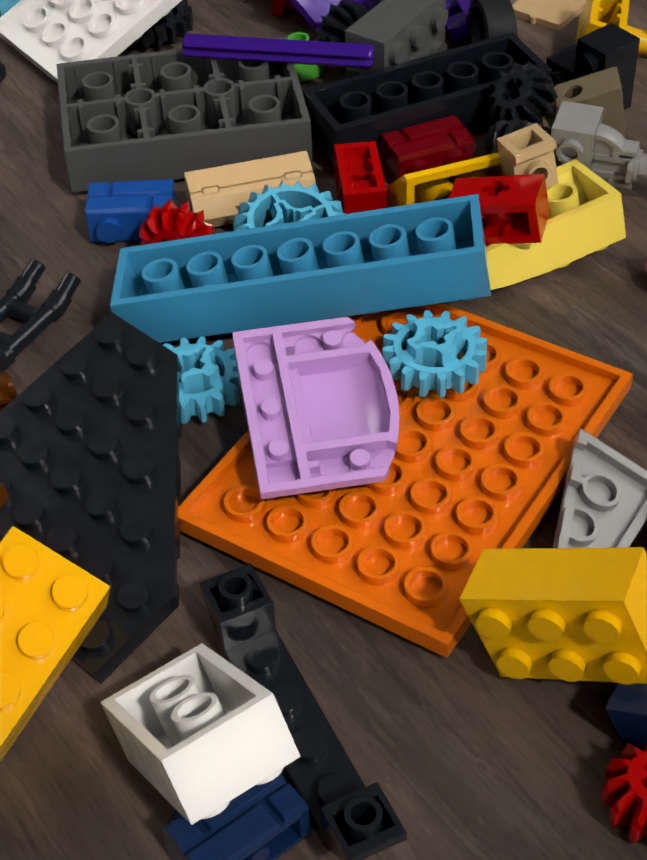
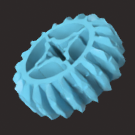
M281 180L278 188L273 189L265 184L262 194L251 192L248 202L240 203L238 215H235V220L233 221V231L343 215L345 213H343L344 209L342 208L341 201H333L330 191L319 193L316 183L309 188H304L299 180L295 186H286Z

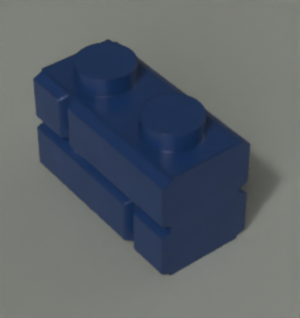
M280 774L274 780L265 784L255 785L230 801L227 808L220 814L208 819H201L193 825L175 810L171 814L168 824L162 827L167 853L171 860H276L311 834L310 811L305 800L290 783L287 784L283 775Z

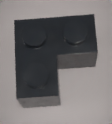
M613 23L578 38L576 44L547 57L546 64L552 69L553 88L558 84L611 67H617L623 91L624 110L631 107L640 38Z

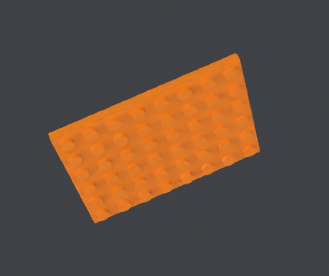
M444 303L388 310L376 314L353 315L350 319L356 323V326L352 332L365 343L372 340L381 355L384 334H391V325L394 322L406 325V315L408 314L419 319L423 318L425 310H430L433 317H440L444 311H449L450 319L454 321L465 316L467 317V328L479 326L481 328L480 337L487 338L486 371L479 373V382L476 385L465 382L464 392L461 394L453 388L446 389L444 398H440L436 390H429L425 397H420L418 387L413 386L411 389L403 391L401 390V379L393 381L399 403V439L397 450L390 464V472L386 481L261 499L254 470L249 432L247 431L178 507L180 531L448 658L472 623L459 599L482 550L523 548L565 486L573 439L579 429H583L595 438L599 436L630 390L633 373Z

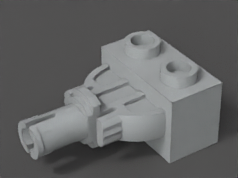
M562 101L551 128V137L556 140L557 149L554 150L556 167L574 159L578 160L614 188L620 187L632 190L633 183H637L638 179L647 180V154L644 153V150L640 149V142L627 140L616 129L602 124L604 107Z

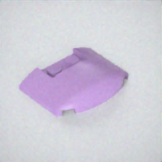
M349 317L232 332L239 385L242 392L254 460V470L261 499L377 483L387 479L399 439L400 417L396 388L389 368L380 351L372 340L365 343L352 332L355 330L356 323Z

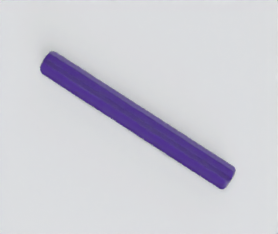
M186 34L182 42L183 55L192 58L371 68L375 58L374 46L371 44Z

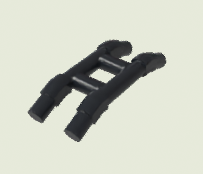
M35 259L29 261L21 276L16 278L13 285L0 299V324L8 316L26 322L13 335L0 331V372L8 369L16 361L15 358L38 335L66 312L72 302L71 297L81 282L76 275L66 272L57 288L52 290L47 300L39 309L26 303L37 287L35 285L46 267Z

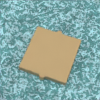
M518 0L512 7L515 17L530 21L532 25L538 24L560 31L582 12L587 0Z

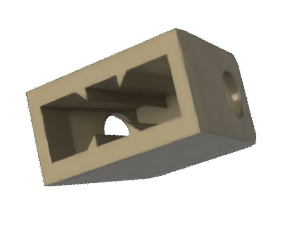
M617 67L598 71L554 87L558 98L554 101V113L545 114L542 118L544 127L552 128L562 101L604 107L602 124L616 129L626 139L623 91Z

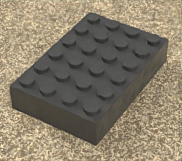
M278 37L271 39H286V37ZM182 49L56 64L64 154L72 193L88 192L89 182L113 183L116 181L172 179L173 181H178L184 178V172L307 151L310 162H313L311 120L294 64L185 57Z

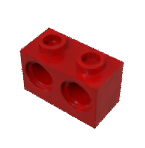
M376 141L335 144V186L338 201H341L342 208L344 209L343 213L350 214L387 208V188Z

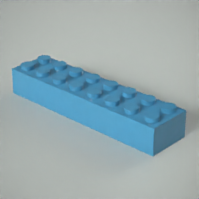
M479 194L120 248L110 308L112 313L152 339L162 343L180 340L184 337L187 339H198L200 336L219 335L367 313L376 314L388 310L424 307L430 304L459 300L467 301L491 296Z

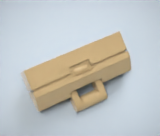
M307 151L184 172L186 201L189 202V210L193 213L204 210L205 218L203 222L213 224V227L233 224L235 215H238L240 203L248 202L251 192L262 194L265 184L274 189L278 188L281 180L286 186H295L299 180L304 188H309L316 181Z

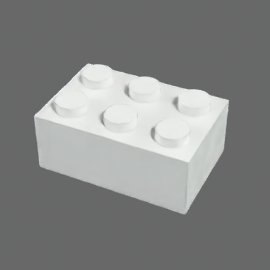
M203 643L100 702L128 761L191 825L201 819H208L220 814L227 808L231 800L255 785L265 784L274 780L281 774L285 766L301 757L274 694Z

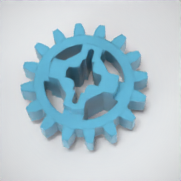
M425 310L423 318L417 319L415 316L408 314L406 315V325L396 322L391 325V334H384L382 356L389 368L393 381L401 379V390L407 391L415 386L419 388L420 397H425L429 390H436L438 396L444 398L448 388H453L461 394L464 392L465 382L475 385L479 382V373L486 371L487 338L480 337L481 328L479 326L467 328V317L465 316L454 321L450 319L449 311H444L440 317H433L430 310Z
M200 336L196 344H190L186 337L181 338L180 346L175 348L168 343L163 344V346L178 355L182 366V382L179 383L182 424H187L191 416H198L202 423L207 422V414L211 412L222 417L225 415V404L230 406H237L239 404L238 394L242 392L239 385L234 348L224 351L223 341L221 340L214 342L212 345H207L206 339L203 336Z

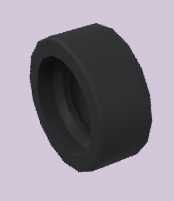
M510 0L471 1L468 13L470 44L511 32L518 37L515 14Z

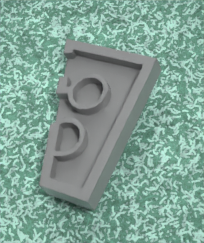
M580 428L573 439L553 548L629 547L647 519V470Z

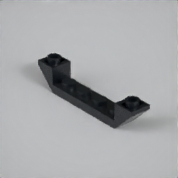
M249 563L200 582V590L225 660L271 691L275 696L301 756L285 766L283 771L291 786L307 803L310 811V822L322 845L341 860H363L407 840V832L378 782L365 787L276 631L274 602L252 564Z

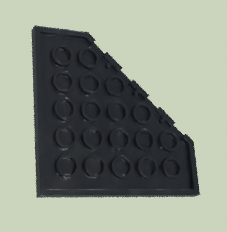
M114 313L106 317L0 411V483L5 486L10 495L0 509V542L11 527L14 526L111 586L106 609L71 658L100 684L179 606L180 586L177 582V559H180L178 497L181 496V461L179 459L181 403L179 400V383L182 382V366L176 353Z

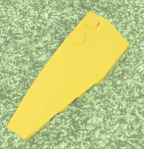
M574 159L556 167L558 183L547 187L550 213L542 242L486 245L490 289L494 290L510 286L557 268L566 267L577 259L595 251L604 250L609 245L626 238L621 193L578 160Z

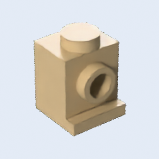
M537 123L496 139L503 176L544 174L546 190L547 187L558 183L554 150L557 149L556 140Z

